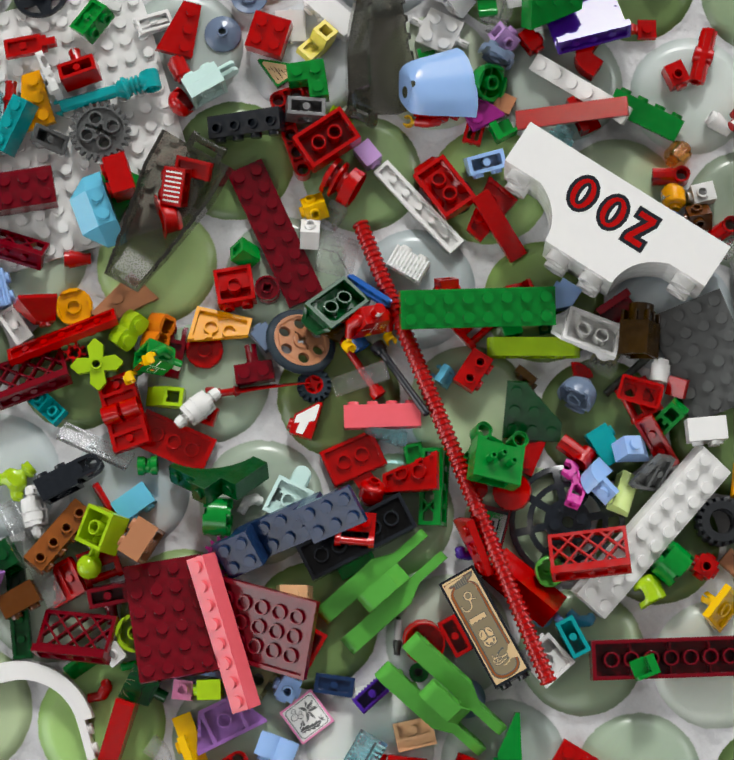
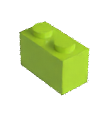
M222 679L196 680V684H193V696H197V700L224 699Z

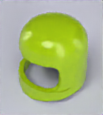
M654 574L643 575L633 586L634 592L642 590L645 595V600L639 603L641 610L667 596L659 578Z

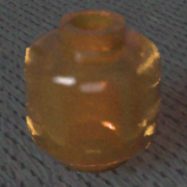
M685 141L672 142L663 154L667 166L671 168H676L680 165L684 166L692 156L690 145Z

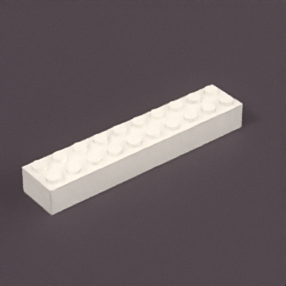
M695 446L626 525L632 573L579 579L570 591L597 616L606 619L730 475L731 471L704 446ZM620 532L614 539L616 542L621 540L623 532ZM611 543L606 548V551L610 552L615 545ZM620 548L613 554L616 558L626 557L625 552ZM602 553L598 557L597 561L603 560L606 557V555Z

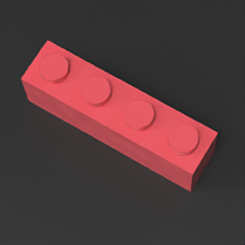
M389 400L386 401V404H378V401H367V404L359 405V402L352 401L347 402V405H343L344 430L421 428V412L412 400H405V403Z

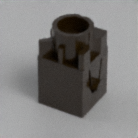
M632 302L629 303V311L621 309L618 354L624 355L628 359H658L661 315L654 312V304Z

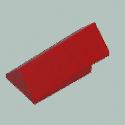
M505 548L503 554L507 556L505 559L509 561L510 571L514 573L512 576L516 578L515 583L519 585L517 588L521 590L522 600L526 602L524 605L528 607L529 617L543 628L556 614L567 597L555 587H545L540 584L534 570ZM493 569L494 574L488 577H481L501 595H505L501 591L503 589L502 586H499L500 581H497L498 576L495 575V569Z

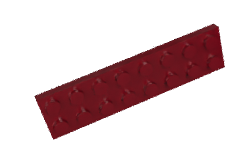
M262 159L228 173V178L274 277L279 283L289 309L307 302L323 289L304 249H300V240Z

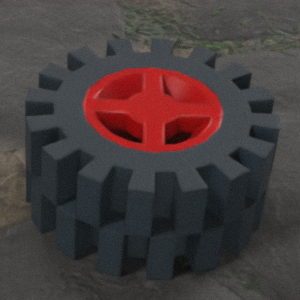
M322 370L314 374H301L298 377V382H312L310 384L297 385L298 393L304 401L317 403L323 402L325 398H328L332 385L330 377L326 372Z

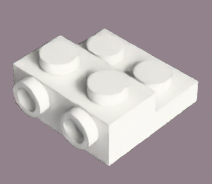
M542 632L538 635L540 636L539 641H542L541 646L545 648L546 658L550 660L548 663L552 665L553 675L558 679L575 661L549 632L545 635ZM524 648L521 652L532 670L530 672L537 678L539 675L535 673L536 668H533L534 663L530 661L532 658L528 656L529 651ZM552 683L544 685V687L547 689Z

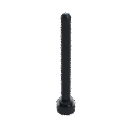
M376 341L370 347V350L374 355L382 358L423 416H428L430 411L388 355L387 346L384 341Z

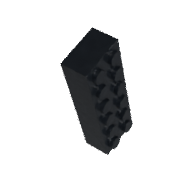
M400 492L364 510V512L377 513L374 549L368 548V546L347 544L336 546L334 545L335 535L315 544L310 539L295 546L313 582L417 529L418 526ZM343 531L341 536L368 538L369 533Z

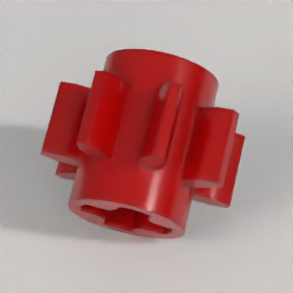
M75 342V345L72 346L67 344L69 348L67 351H63L68 356L65 359L66 362L72 360L73 363L76 358L88 357L83 352L86 347L83 345L79 348L78 342ZM76 351L78 353V357L73 356L72 352Z

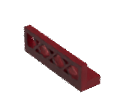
M0 228V236L6 237L0 238V259L41 271L44 256L50 248V243ZM21 241V242H24V243H23V244H17V243H15V242ZM33 247H41L42 250H37Z

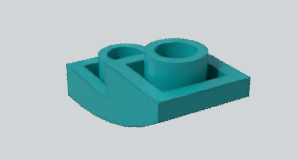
M48 393L28 400L55 427L69 414Z

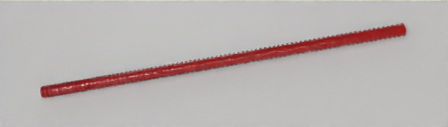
M360 220L352 226L355 230V235H358L357 240H360L359 244L362 245L361 249L364 251L365 259L369 261L368 266L371 267L370 271L373 272L372 276L375 277L374 281L377 283V288H380L379 291L393 301L391 307L386 309L392 315V324L395 325L394 330L397 331L398 340L402 342L401 347H404L403 352H406L405 357L408 358L407 361L410 363V368L413 369L412 374H415L414 379H417L416 383L419 385V390L422 391L421 396H424L425 405L431 412L430 417L433 418L434 427L438 429L437 434H440L439 439L442 440L443 449L447 451L446 456H449L450 466L454 468L453 473H456L457 483L461 485L459 488L463 490L462 495L465 496L466 505L470 507L471 517L474 518V522L477 524L476 527L479 529V535H481V540L484 542V547L486 546L485 551L488 552L487 556L491 559L490 564L493 563L492 569H495V575L498 576L497 581H500L499 586L503 588L501 591L505 593L506 603L510 605L511 615L515 617L513 620L517 622L518 632L522 634L520 637L524 639L523 644L527 646L525 649L529 651L528 656L532 658L530 661L534 663L535 673L539 675L537 678L541 680L540 685L544 686L556 681L557 677L553 675L552 665L548 663L550 660L546 658L545 648L541 646L540 636L536 634L538 631L534 629L535 624L531 622L533 619L529 617L528 607L524 605L526 602L522 600L521 590L517 588L519 585L515 583L516 578L512 576L514 573L510 571L509 561L505 559L507 556L503 554L502 544L498 542L500 539L496 537L495 527L491 525L493 522L489 520L488 510L484 508L486 505L482 503L481 493L477 491L479 488L475 486L476 482L466 479L468 470L467 459H464L465 454L461 452L462 447H459L458 437L454 435L453 425H450L451 421L448 420L449 416L445 413L446 409H443L444 404L441 403L442 399L439 397V392H436L437 387H434L433 377L429 375L431 372L427 370L428 365H425L424 355L420 353L422 350L418 348L419 343H416L415 333L412 332L413 329L400 330L399 295L396 294L397 290L394 289L395 285L392 284V278H389L390 273H387L388 268H385L386 263L383 262L384 258L381 257L380 248L376 246L377 241H374L375 236H372L373 232L370 230L371 227L368 225V220Z

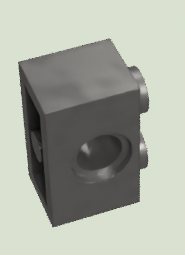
M288 96L285 104V122L313 124L325 116L326 98Z

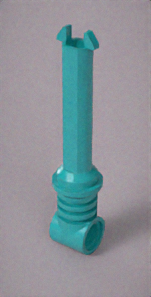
M149 68L141 71L139 77L137 75H134V78L131 76L130 79L120 77V80H117L114 85L63 100H55L53 104H60L61 111L55 113L59 116H64L63 113L82 108L83 106H89V103L93 105L97 101L100 103L117 97L129 100L133 93L138 95V92L141 94L142 91L154 93L161 90L162 85L158 70L156 68Z

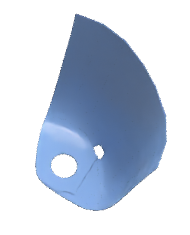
M454 48L412 60L402 66L399 71V99L410 113L426 116L477 117L478 92L473 69L464 51ZM411 81H415L414 87H412ZM404 86H406L407 88L406 98H404L402 94Z

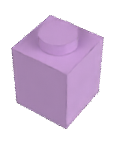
M368 138L353 149V155L366 171L374 170L380 166L382 155Z

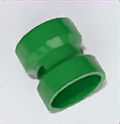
M138 456V475H145L146 473L158 475V456H151L150 458Z

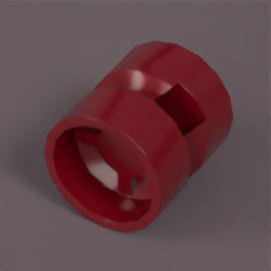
M264 275L256 281L255 292L258 300L266 305L276 303L281 295L277 279L270 275Z

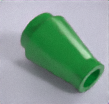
M419 663L413 664L409 669L410 678L415 682L420 683L428 678L429 672ZM417 668L423 671L420 676L415 674Z

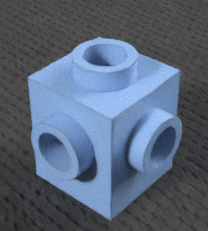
M282 674L280 677H276L272 684L275 698L282 703L287 701L292 704L294 698L298 699L302 688L300 686L302 685V680Z

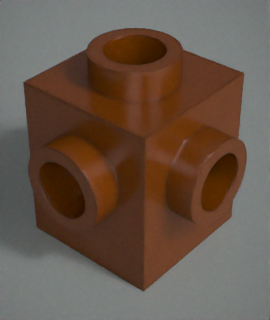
M693 204L692 206L685 207V214L682 217L703 230L712 229V211L708 204Z

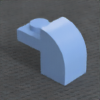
M599 457L582 473L580 481L587 494L592 491L606 505L619 490L607 478L612 470Z

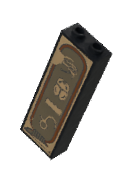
M471 565L441 582L439 586L495 689L501 688L503 691L511 687V682L518 679L521 681L530 676L529 672L532 670L475 567Z

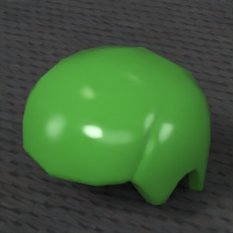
M543 556L536 562L534 573L540 584L545 587H555L561 583L553 582L550 556ZM556 558L554 561L555 566L562 565V562Z

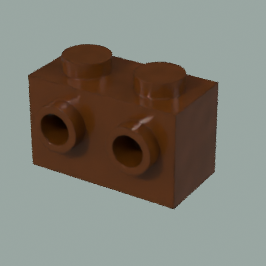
M29 579L0 596V610L6 620L12 619L16 621L24 616L23 612L26 610L33 611L41 606L40 603L44 599L34 581Z

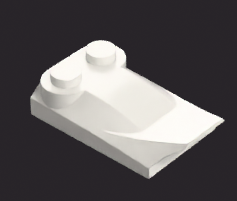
M570 306L566 311L556 314V325L552 326L551 334L565 342L595 353L598 359L602 361H614L618 351L620 324Z

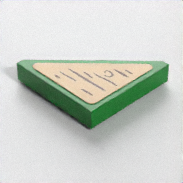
M258 59L259 65L277 89L288 82L287 63Z

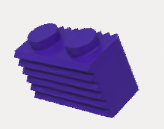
M376 678L373 679V682L367 684L364 690L358 692L355 698L352 697V701L365 714L390 690Z

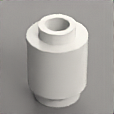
M663 358L654 359V362L651 363L649 381L663 385L668 383L671 367L669 360Z

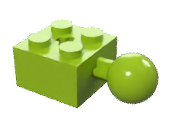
M88 503L74 539L90 547L89 553L83 555L77 562V572L81 577L93 579L100 574L102 569L101 561L98 558L100 552L116 556L117 548L119 547L117 543L125 533L130 519L107 508Z

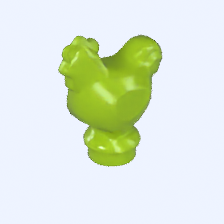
M28 461L24 464L22 463L19 470L14 468L6 469L2 474L0 473V486L6 485L10 489L11 499L15 502H20L24 498L23 492L27 486V478L34 477L37 471Z

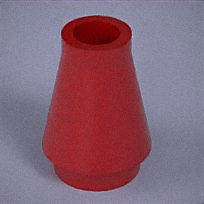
M72 250L64 252V267H69L70 269L91 264V253Z

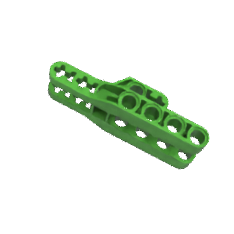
M420 529L394 553L371 559L319 605L318 615L327 625L357 599L370 613L341 639L342 643L353 655L412 603L419 583L448 558L440 551L412 577H409L398 565V562L428 537L423 529Z
M415 632L402 647L435 679H432L421 690L415 681L412 682L403 674V670L397 669L389 661L375 673V677L431 728L454 734L476 755L480 756L486 750V746L460 721L472 711L498 735H501L507 729V726L478 699L472 680L419 632Z

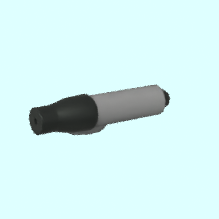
M399 616L394 620V655H400L402 647V620Z

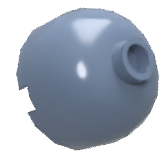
M572 376L566 379L557 390L560 401L563 398L567 402L565 406L579 414H584L585 411L588 413L594 406L597 398V392L592 382L588 378L581 376Z

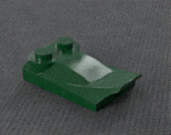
M342 276L304 303L301 323L315 336L332 331L348 320L359 308L369 305L371 299L348 278Z

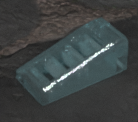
M376 427L365 429L367 435L397 447H406V431Z

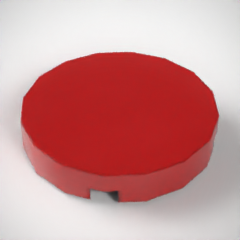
M221 340L187 341L185 348L189 362L200 369H210L216 366L221 361L224 353Z
M523 475L521 486L515 491L493 486L494 500L502 509L518 511L529 503L532 488L529 481Z

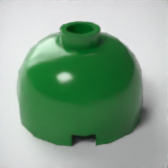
M487 63L478 66L473 71L478 98L481 100L494 102L498 97L501 98L507 88V77H504L503 72L505 71L500 65Z

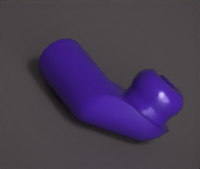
M464 546L455 548L457 559L472 560L469 552L465 551Z

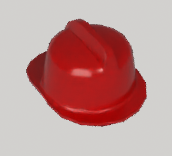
M154 195V203L162 224L163 235L166 239L167 234L182 230V216L176 207L160 204L157 196Z

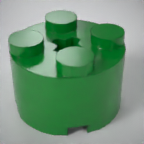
M218 497L208 505H203L205 507L202 516L203 535L231 536V527H233L234 520L233 515H231L234 504L233 498Z
M672 541L649 569L670 587L676 582L674 579L681 577L688 569L695 557L680 544Z

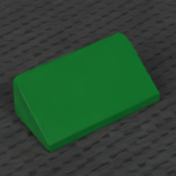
M71 661L63 667V670L72 679H76L97 664Z

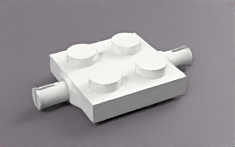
M432 7L423 21L414 16L410 20V24L419 27V33L415 42L437 53L451 50L456 45L466 50L470 42L460 38L464 22Z

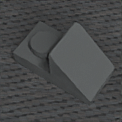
M35 123L30 141L38 149L45 148L56 154L64 155L70 137Z

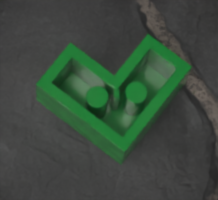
M323 58L286 64L289 89L308 87L310 97L326 98V102H329Z

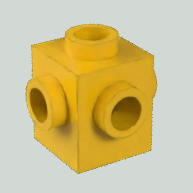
M321 192L314 195L310 194L300 199L302 206L299 207L302 218L306 217L307 220L321 221L324 218L330 217Z

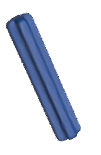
M354 274L347 276L367 297L376 303L384 304L385 308L391 307L393 302L391 298Z

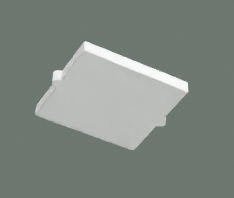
M291 8L289 10L275 11V16L292 21L293 28L288 42L290 44H293V42H305L306 11L292 10Z

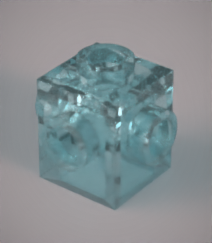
M557 124L555 129L551 128L549 134L570 147L575 142L572 139L575 132L567 125Z

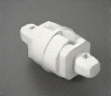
M213 388L208 391V394L201 390L192 397H189L180 407L182 415L179 414L175 418L174 423L179 429L188 425V422L193 426L199 424L216 409L213 402H216L221 397V392L217 388Z
M29 485L25 487V496L27 498L21 499V516L23 517L25 529H32L33 538L39 540L44 534L43 527L49 525L48 508L41 496H37L36 486Z

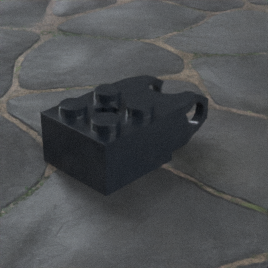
M89 453L65 464V462L57 464L54 466L55 470L49 473L44 471L36 476L37 479L33 480L43 502L51 505L84 488L83 483L99 475L105 465L101 457H98L97 454ZM96 460L95 467L90 469V462Z

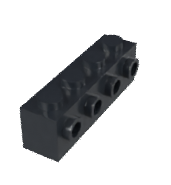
M279 106L207 117L208 137L215 144H226L229 140L241 142L244 141V138L249 137L251 139H260L262 135L274 137L286 132L284 109Z

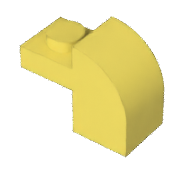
M324 19L313 28L310 38L297 48L296 53L305 61L315 60L317 57L320 59L335 41L338 30Z

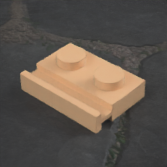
M420 717L392 724L399 753L437 744L434 729Z

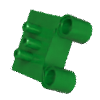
M479 422L469 433L471 447L466 479L515 491L521 486L525 446L529 442L527 434L523 431H517L506 440L505 444L487 440L492 435L493 428L488 422Z

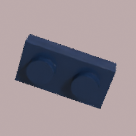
M316 672L313 692L352 698L355 678Z

